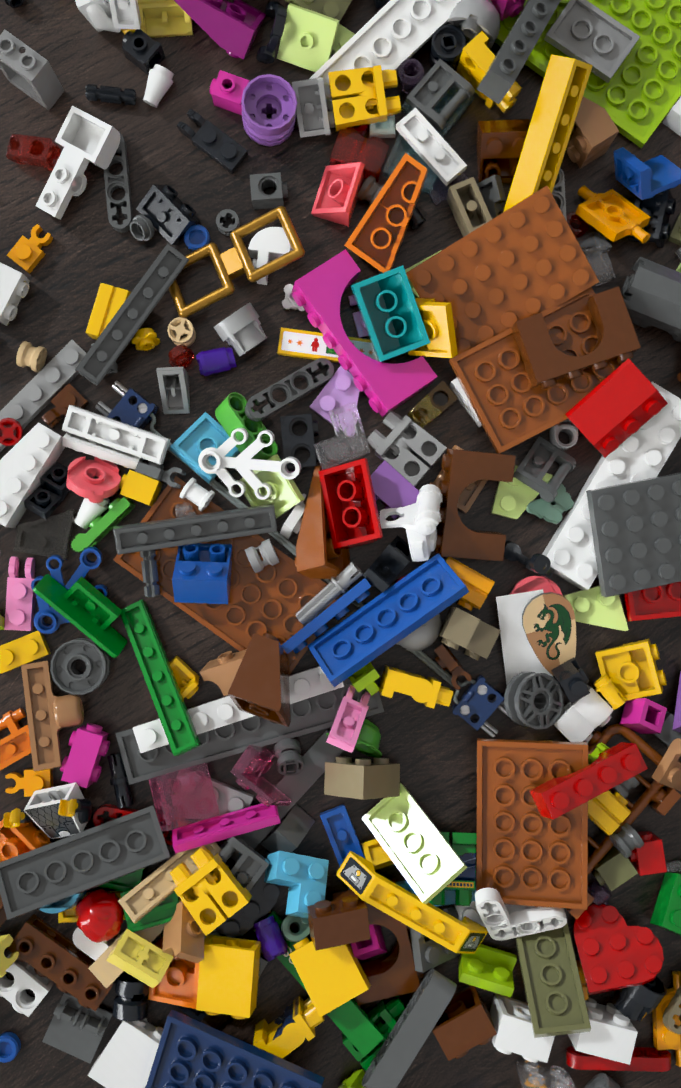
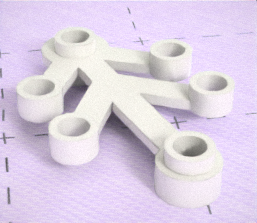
M237 428L232 431L231 437L220 447L206 448L200 453L198 458L200 468L208 474H216L229 488V493L233 497L242 496L246 491V485L240 480L235 481L226 468H235L254 489L256 497L261 500L267 499L271 495L272 488L268 483H262L252 470L279 472L283 478L288 480L294 479L301 472V463L295 457H286L282 461L251 459L262 448L268 447L274 442L275 436L270 430L260 432L257 439L237 457H228L226 455L237 444L241 445L248 440L247 430ZM237 431L243 433L244 439L242 441L236 439ZM263 434L270 436L269 443L262 441ZM209 456L216 458L217 462L215 465L209 463ZM287 463H293L295 471H288ZM234 484L241 487V493H236L233 490ZM265 487L268 492L267 495H261L259 488Z

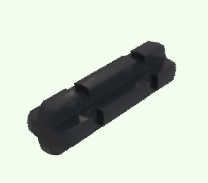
M94 84L86 85L85 95L90 101L101 99V102L122 104V102H125V105L136 104L137 94L134 89L125 88L123 91L120 87L101 85L100 88H97V85Z

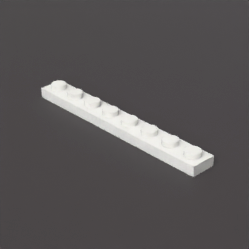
M320 666L290 675V704L342 688L344 684L341 682L334 687ZM230 696L187 709L197 735L255 716L239 710ZM160 718L133 727L140 753L169 744Z

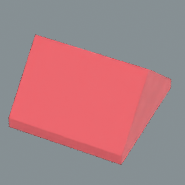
M356 162L326 166L311 214L315 217L349 227L358 199L357 195L364 180L365 164Z

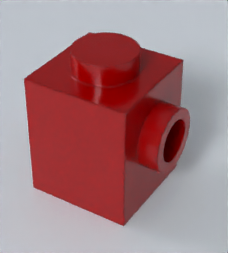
M651 831L638 832L644 842V846L635 848L632 851V855L628 858L638 874L644 876L667 872L662 839L652 834Z

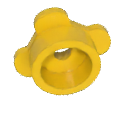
M152 328L139 329L131 340L132 344L136 345V350L142 351L151 350L160 344V339L156 338L157 335Z

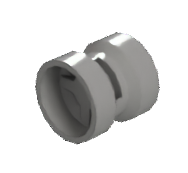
M270 539L262 541L258 547L251 546L245 549L255 573L262 571L267 565L273 566L280 563Z

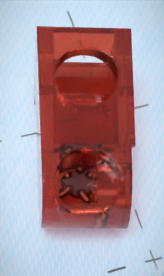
M11 134L6 157L19 164L44 167L47 171H53L60 157L61 149L51 138Z

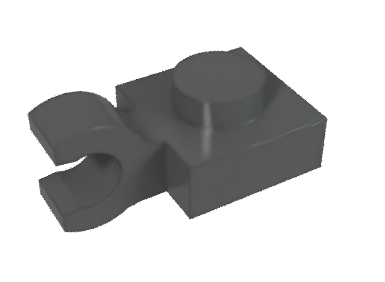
M493 175L477 183L492 219L503 213L504 209L500 204L506 201L501 176Z
M138 461L135 472L168 484L175 489H181V485L174 482L175 476L177 474L186 475V472L178 467L164 471V465L151 461L148 464Z

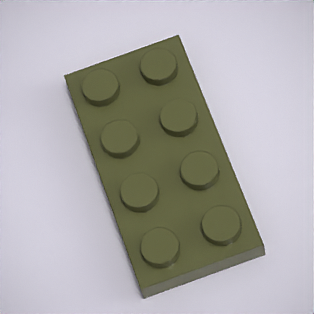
M568 923L558 929L515 938L534 1038L590 1032L591 1025Z

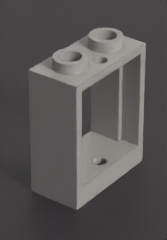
M4 29L0 35V69L10 83L47 110H50L64 92L50 63ZM21 49H26L24 53H20Z

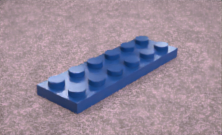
M438 553L310 643L308 648L330 683L336 687L469 591Z

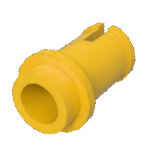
M605 674L594 682L595 691L600 692L612 706V709L615 710L627 701V698L613 684V678Z

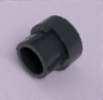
M656 976L654 980L643 985L612 990L610 1000L615 1008L624 1016L641 1022L647 1014H651L653 1009L659 1005L666 995L667 989L659 977Z

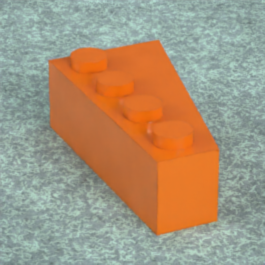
M405 153L344 246L380 272L384 273L392 270L427 177L428 169Z

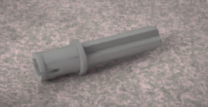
M351 562L336 577L332 576V581L296 613L299 622L307 625L342 592L344 594L347 593L346 589L363 575L361 569L358 566L355 567V563Z

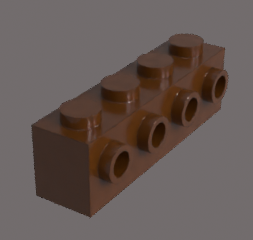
M35 914L26 921L11 945L7 948L12 953L19 952L18 961L28 963L39 976L49 978L56 983V987L60 991L70 993L77 998L81 1006L87 1009L91 1008L96 1011L116 982L115 980L106 989L88 969L95 960L77 948L73 941Z

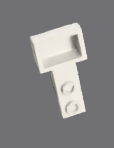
M74 106L71 107L55 140L64 149L36 204V207L60 220L72 196H79L85 190L87 179L84 172L89 162L102 169H107L120 144V133L118 130Z

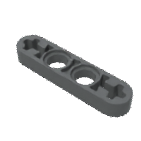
M120 133V144L116 151L118 156L114 155L109 167L104 169L109 223L115 231L125 233L130 230V222L133 220L127 145ZM115 163L123 166V170L119 175H112L109 172L110 167ZM122 188L125 190V196L122 200H114L112 198V193L115 189ZM117 208L122 209V213L126 218L125 220H123L122 225H119L116 221L117 219H119V211Z
M325 358L316 359L255 394L246 403V416L254 422L262 421L326 384L334 374L333 364ZM318 367L320 369H326V373L324 375L321 373L315 376L314 379H312L311 375L315 374ZM297 377L303 378L307 383V388L303 390L296 388L294 379ZM274 390L283 391L286 395V400L283 402L275 401L272 397V392ZM267 400L268 404L263 407L261 414L258 411H252L253 403L256 406H260Z

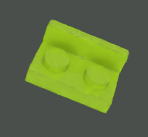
M480 944L475 954L461 953L458 960L459 982L511 998L514 991L512 971L517 957L515 954Z

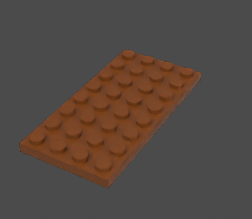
M175 476L174 482L181 485V489H175L167 485L140 523L224 510L211 501L206 509L201 512L198 510L197 505L186 498H180V493L187 483ZM257 534L202 542L208 544H232L231 588L228 604L174 602L172 577L179 546L155 549L156 556H154V560L157 562L159 579L157 585H159L160 594L238 651L248 648L254 633L261 636L264 633L276 637L281 645L306 626L299 622L296 613L327 584L321 579H311L298 573L295 561L275 546L273 547L280 563L273 566L267 565L262 571L255 573L245 549L251 546L258 547L262 541H265V539ZM140 552L116 555L113 559L116 563L143 581L141 566L143 558L140 557ZM340 594V595H339L334 601H332L324 610H326L329 606H331L335 601H337V600H338L340 597H342L343 595ZM312 634L305 641L309 645L316 639V636ZM308 645L297 654L293 650L288 654L285 652L288 658L289 675L308 650Z

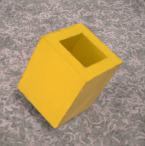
M129 469L128 474H124L121 479L120 494L152 507L159 496L163 483Z

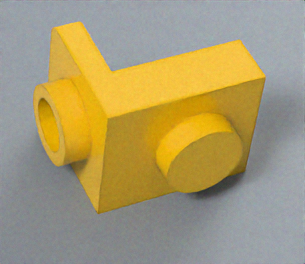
M175 656L169 664L183 699L185 697L189 699L199 689L197 686L199 684V676L180 657Z

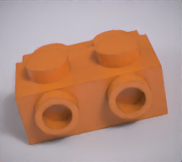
M3 820L0 822V862L51 843L50 838L41 829L38 830L33 823H20L19 827L6 828L3 826Z
M163 937L154 944L162 950ZM174 957L161 982L154 988L149 986L148 1000L196 1009L199 963Z

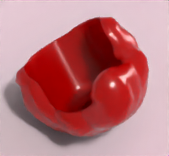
M103 889L94 890L76 905L77 926L93 942H107L120 932L124 910L118 902L121 898L114 892Z

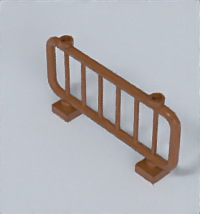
M621 724L609 725L602 733L595 730L588 742L590 745L588 754H591L598 743L602 742L606 745L614 735L620 734L631 743H636L638 749L657 766L663 758L662 755L632 729ZM637 774L634 777L647 789L634 804L626 798L628 801L627 806L630 808L631 813L613 833H619L621 826L625 823L631 825L651 800L653 802L650 807L658 814L665 816L681 795L674 788L666 786L663 789L664 785L656 780L650 784L641 775ZM588 835V843L595 848L588 857V875L612 848L613 843L609 835L600 844H597ZM587 892L588 907L594 898ZM566 908L576 919L585 911L584 909Z

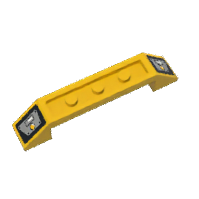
M351 850L336 873L361 900L454 953L475 954L488 933L485 927L466 916L460 921L429 902L427 904L422 903L415 894L376 873L372 862Z

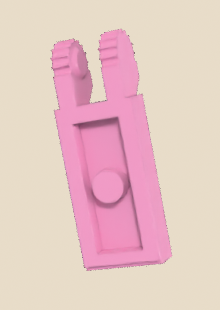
M11 557L8 567L9 577H7L4 630L33 631L36 594L31 588V583L35 579V558L28 557L26 559V578H19L18 557Z
M352 685L349 686L346 695L341 701L326 741L350 753L355 748L369 708L367 704L370 699V693L365 691L360 702L353 700L355 687Z

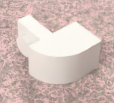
M282 227L262 229L255 234L248 247L250 257L257 258L252 261L255 269L293 250ZM269 275L256 281L257 284L267 285Z

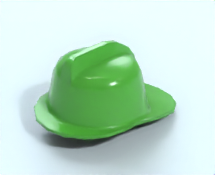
M364 719L354 749L365 755L381 758L382 753L378 750L381 740L379 728L367 719Z

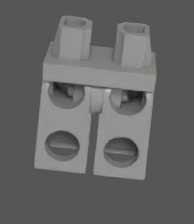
M390 411L383 420V424L392 432L385 437L375 429L367 438V442L375 450V455L380 460H385L416 487L428 473L429 469L445 453L447 447L413 422L408 416L405 415L403 418L399 414Z

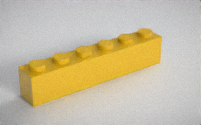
M551 54L503 212L545 186H548L552 193L593 65L574 58Z

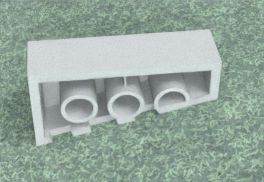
M39 422L0 460V524L5 527L16 528L27 510L24 501L41 485L40 478L56 463L65 446H62L63 436Z

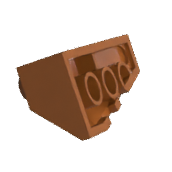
M321 466L314 468L296 543L295 566L297 572L311 579H331L332 576L336 577L350 564L349 549L333 548L318 471L325 470Z

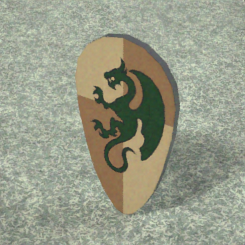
M541 593L533 597L527 603L522 613V626L535 655L543 667L553 675L552 669L576 656V621L574 610L570 602L557 593Z

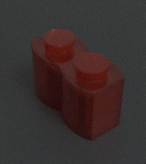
M350 128L346 130L340 129L330 157V165L362 162L365 164L364 179L372 175L378 182L389 146L378 137L364 138L357 130Z

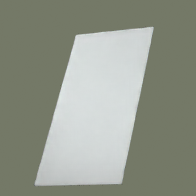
M543 589L496 597L507 685L514 676L521 672L546 673L553 677L535 655L522 626V613L525 606L533 597L544 593Z

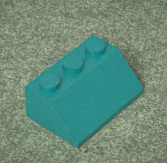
M403 265L351 285L379 362L430 343Z

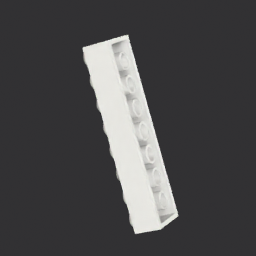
M651 382L668 404L641 426L636 433L620 444L615 451L605 458L603 455L601 456L576 497L572 509L567 512L542 555L549 558L551 562L550 567L556 575L581 590H589L598 575L586 491L657 477L681 437V399L654 382Z

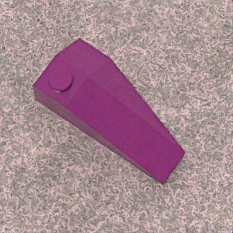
M174 0L221 48L226 50L227 54L234 58L244 59L266 16L265 13L241 0H234L233 3L227 0Z

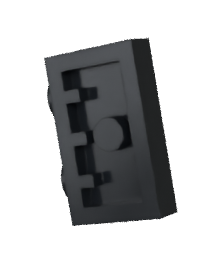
M153 184L136 209L151 220L154 228L171 245H177L190 226L198 225L200 220L195 216L196 211L177 197L178 193L174 188L167 184Z
M670 189L660 192L649 199L641 200L637 196L634 205L651 217L648 225L642 229L651 235L647 242H655L657 248H663L665 239L668 240L670 237L671 225L669 218L670 215L674 214L676 208V199L672 197ZM628 235L627 237L631 242H641L633 235Z

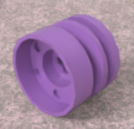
M272 74L260 75L249 81L243 90L241 99L244 130L250 139L260 145H280L288 140L294 131L297 110L295 91L289 82L280 76ZM266 114H271L272 118H266Z

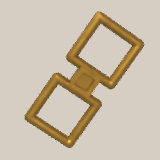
M279 206L233 230L230 233V238L234 247L220 254L217 245L211 242L185 256L189 261L183 269L210 255L223 287L186 305L175 279L169 287V291L180 317L187 318L233 294L235 287L232 280L245 273L250 282H256L305 255V250L284 206ZM279 219L293 250L255 269L242 238Z

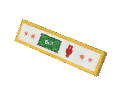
M281 327L278 355L312 360L325 358L330 362L339 363V356L333 348L327 347L322 333ZM348 337L359 351L377 360L370 339Z

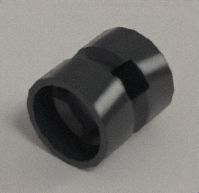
M444 25L434 32L429 54L431 68L441 59L453 70L457 71L462 49L466 45L464 33L458 27Z
M124 971L116 979L115 992L118 995L114 998L113 1016L122 1021L143 1020L148 1015L149 1000L146 995L149 994V986L133 976H128Z

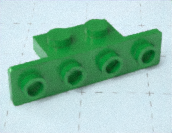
M46 574L33 588L34 593L111 657L116 658L127 644V640L110 626L122 610L82 576L67 590L49 574Z

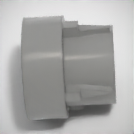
M251 303L246 304L213 327L222 341L226 340L228 345L235 349L239 357L267 338L260 326L261 322L258 319L260 316Z

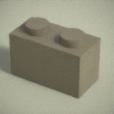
M474 177L449 187L446 199L463 237L492 220Z

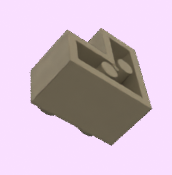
M450 606L442 623L439 636L442 637L441 643L455 650H458L459 646L466 649L465 655L478 661L480 656L485 659L488 658L501 630L457 607Z
M338 756L336 761L325 762L324 795L361 800L400 796V764L389 763V758L374 757L373 762L367 758H356L355 762H352V757Z

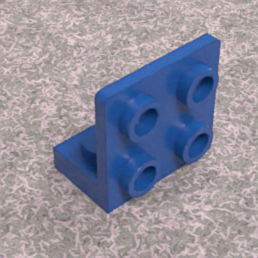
M624 147L614 151L616 180L641 200L652 198L660 192L675 188L681 184V169L663 155L642 162Z

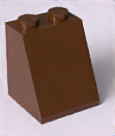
M254 633L228 695L239 710L289 727L291 716L288 658L276 637L266 633L263 636Z

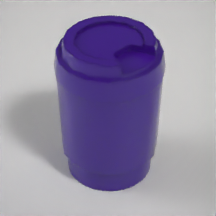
M232 347L201 351L196 355L200 374L204 376L221 373L237 367Z
M273 915L253 924L257 939L261 942L263 956L267 961H271L288 952L287 943Z

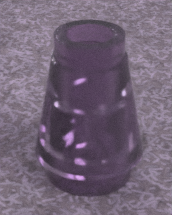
M412 58L403 61L398 68L401 88L405 93L410 94L424 75L422 64Z

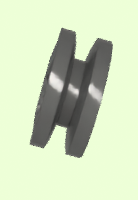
M77 638L63 643L55 651L51 659L50 672L54 682L61 690L73 695H83L99 688L106 681L110 673L111 660L109 654L90 638ZM78 659L86 663V671L84 673L76 669V661Z
M521 672L514 676L507 685L504 694V707L508 717L515 724L537 730L547 729L555 724L561 715L563 692L555 678L546 673Z

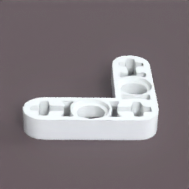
M482 888L474 894L476 909L490 937L494 940L502 941L561 928L567 923L565 908L535 907L509 913L500 893L496 889Z

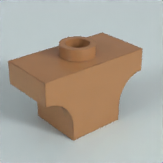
M247 649L236 653L227 651L219 655L217 659L210 660L200 671L203 680L214 682L221 689L223 696H227Z
M180 901L176 905L173 918L164 926L162 952L187 961L199 963L204 959L205 934L184 903Z

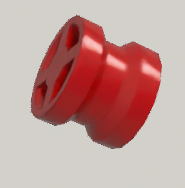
M3 418L0 420V443L5 446H12L18 443L23 432L21 424L14 418Z

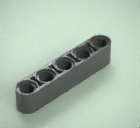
M430 969L368 1067L362 1080L363 1087L397 1088L454 996L457 987L455 982L435 969Z

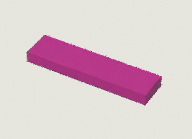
M276 800L172 829V842L175 853L281 823Z

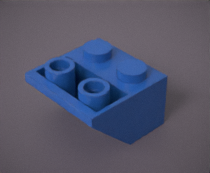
M195 543L179 546L172 577L174 602L228 604L231 588L232 544Z

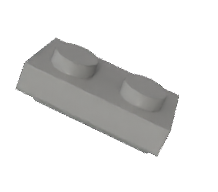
M323 77L292 82L297 99L296 113L300 138L322 134L331 135L330 128L335 127L333 111H328L326 100H331L329 83H324Z

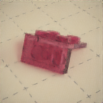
M249 745L231 770V773L237 777L236 782L246 790L251 788L258 794L256 796L257 800L268 807L270 805L277 807L279 805L289 806L292 800L261 776L271 768L275 753L266 747Z
M206 763L148 779L162 832L219 815Z

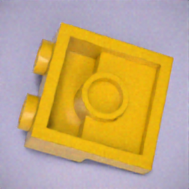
M415 298L430 343L408 351V354L412 356L441 358L457 356L451 303L435 302V299Z
M650 639L595 652L601 677L605 674L608 677H612L613 684L627 700L662 694L663 686L667 685L664 670H658L656 660L660 659L658 647L656 644H651Z

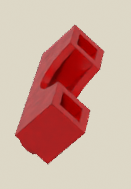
M621 742L600 753L598 759L590 765L574 773L553 778L530 790V793L541 816L554 820L648 768L636 743Z

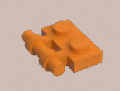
M19 708L14 712L8 711L0 719V731L8 727L11 733L0 740V771L31 753L28 724L22 728L18 724L19 720L26 717L23 708Z

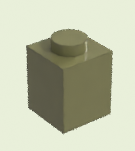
M615 846L607 852L596 865L595 870L591 872L600 886L605 884L611 891L638 874L630 860L625 858Z

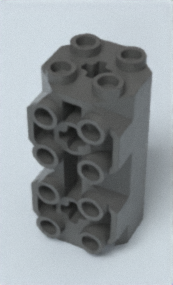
M639 257L631 269L636 271L635 274L627 276L621 289L633 324L643 328L654 326L667 331L675 341L681 343V273Z

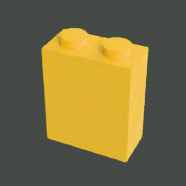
M208 935L205 938L204 959L199 963L196 1010L205 1011L208 1015H231L234 1019L251 1017L257 1006L260 941Z
M308 937L293 945L295 950L289 956L319 1017L370 988L371 985L358 959L354 957L350 944L316 951L313 942L309 941Z

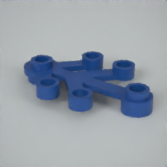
M96 547L84 549L80 555L81 564L66 585L64 584L61 570L64 564L61 556H50L46 561V567L50 571L51 577L68 590L81 576L84 578L90 569L97 568L102 562L103 556ZM88 553H94L97 559L90 561L87 557ZM56 559L59 562V567H52L50 561ZM38 576L32 581V590L36 586V581L41 580L44 576ZM97 584L94 586L96 589H102L104 596L108 595V589L105 585ZM36 594L39 611L34 616V626L39 632L51 634L59 628L60 624L70 623ZM45 616L51 617L52 623L46 624L43 618Z

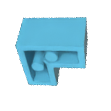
M276 851L269 854L267 860L270 861V864L266 868L264 882L289 887L285 915L308 919L307 906L315 905L316 902L325 900L329 860L285 851Z

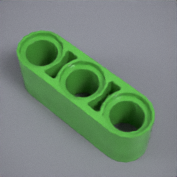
M233 392L216 408L215 416L229 437H231L232 431L237 428L247 430L248 440L241 445H236L240 453H242L257 439L260 432L267 429L262 421L254 422L246 416L245 406L248 401L243 395ZM237 431L236 439L242 441L244 435L242 432ZM263 434L262 441L269 443L270 436ZM275 440L270 446L262 448L251 459L268 460L273 455H276L278 446Z

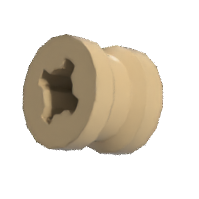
M178 317L169 323L167 332L175 345L185 348L194 343L196 331L188 319Z
M24 341L17 352V366L23 368L28 366L32 371L40 372L46 361L47 349L42 346L34 347L30 342Z

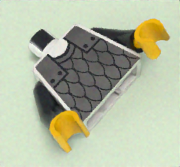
M76 782L36 790L25 809L20 810L16 808L11 813H4L3 826L6 828H16L20 826V823H33L51 839L69 837L84 831L87 822L91 818L92 803L89 799H84Z

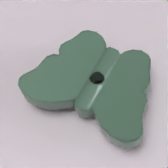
M561 483L554 501L547 502L542 498L533 500L526 506V511L539 518H544L547 522L558 524L562 520V513L571 510L574 502Z

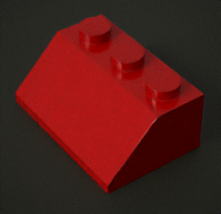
M628 358L565 415L605 458L615 451L627 438L636 433L649 419L658 414L668 403Z
M367 458L318 471L333 548L349 549L370 544L383 538Z

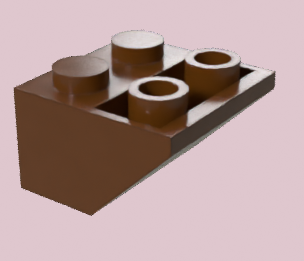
M530 119L478 121V183L493 175L501 176L502 183H512L531 122Z

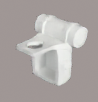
M433 484L424 485L419 490L416 503L405 507L380 510L381 529L396 527L406 529L412 561L429 560L431 552L436 548V526L441 522L439 510L440 503L443 502L440 488ZM390 515L400 516L395 521L386 520V518Z

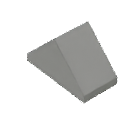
M184 367L157 368L164 414L190 413L188 372Z

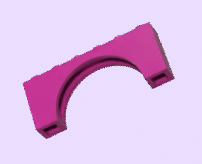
M345 249L296 280L292 289V296L296 304L300 307L303 306L308 313L307 317L312 326L318 327L321 331L327 347L333 348L339 356L338 361L342 368L349 370L354 377L353 381L358 390L364 391L367 395L371 408L376 413L379 412L383 418L390 411H393L431 385L437 378V375L423 356L398 364L379 362L363 354L349 340L341 322L340 302L342 294L357 280L361 270Z

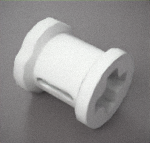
M191 478L182 489L179 497L188 499L197 505L198 510L202 512L211 502L215 492L206 490L196 483L195 478Z

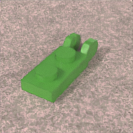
M130 498L115 499L108 506L109 511L103 517L98 516L90 523L89 527L91 529L86 534L79 533L71 541V548L75 552L80 553L87 547H94L135 508V504Z

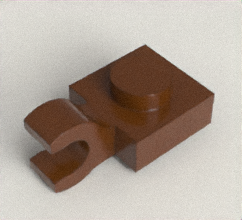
M69 383L51 400L56 407L47 411L41 419L48 426L54 428L66 416L69 405L84 409L89 402Z
M445 644L440 645L434 650L438 655L435 657V660L444 671L448 668L452 672L451 683L455 689L460 690L462 688L457 681L459 676H465L469 682L473 680L471 674L463 669L460 662Z

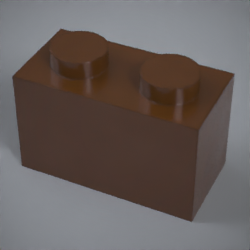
M347 895L340 900H322L316 902L315 905L307 906L310 937L316 951L370 939L367 906L358 896Z

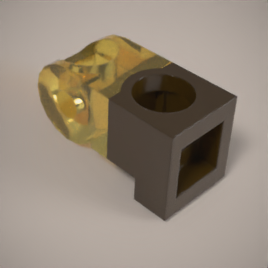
M442 381L408 412V416L423 429L436 417H439L449 407L454 405L458 401V397Z

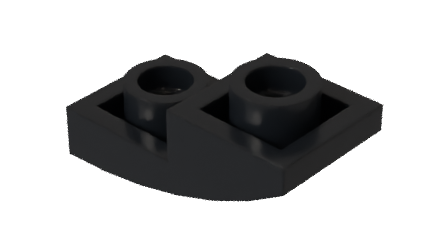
M56 462L40 478L41 485L24 501L25 508L46 520L70 491L66 486L68 468Z

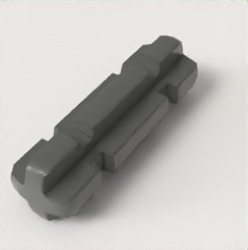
M155 549L140 552V557L143 558L141 566L143 583H146L144 587L146 597H157L160 595V588L157 585V581H159L157 562L154 560V556H156Z

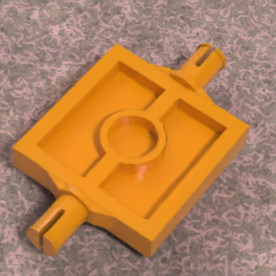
M585 185L578 190L577 194L586 201L578 205L575 214L602 233L605 238L615 242L627 235H633L643 244L649 240L650 233H647L642 228L648 225L651 217L618 192L611 189L605 193L597 194Z
M672 971L673 987L667 989L664 998L652 1011L653 1044L657 1050H675V1064L681 1067V1034L669 1031L663 1023L664 1011L681 986V971ZM674 1015L675 1024L680 1026L679 1016Z

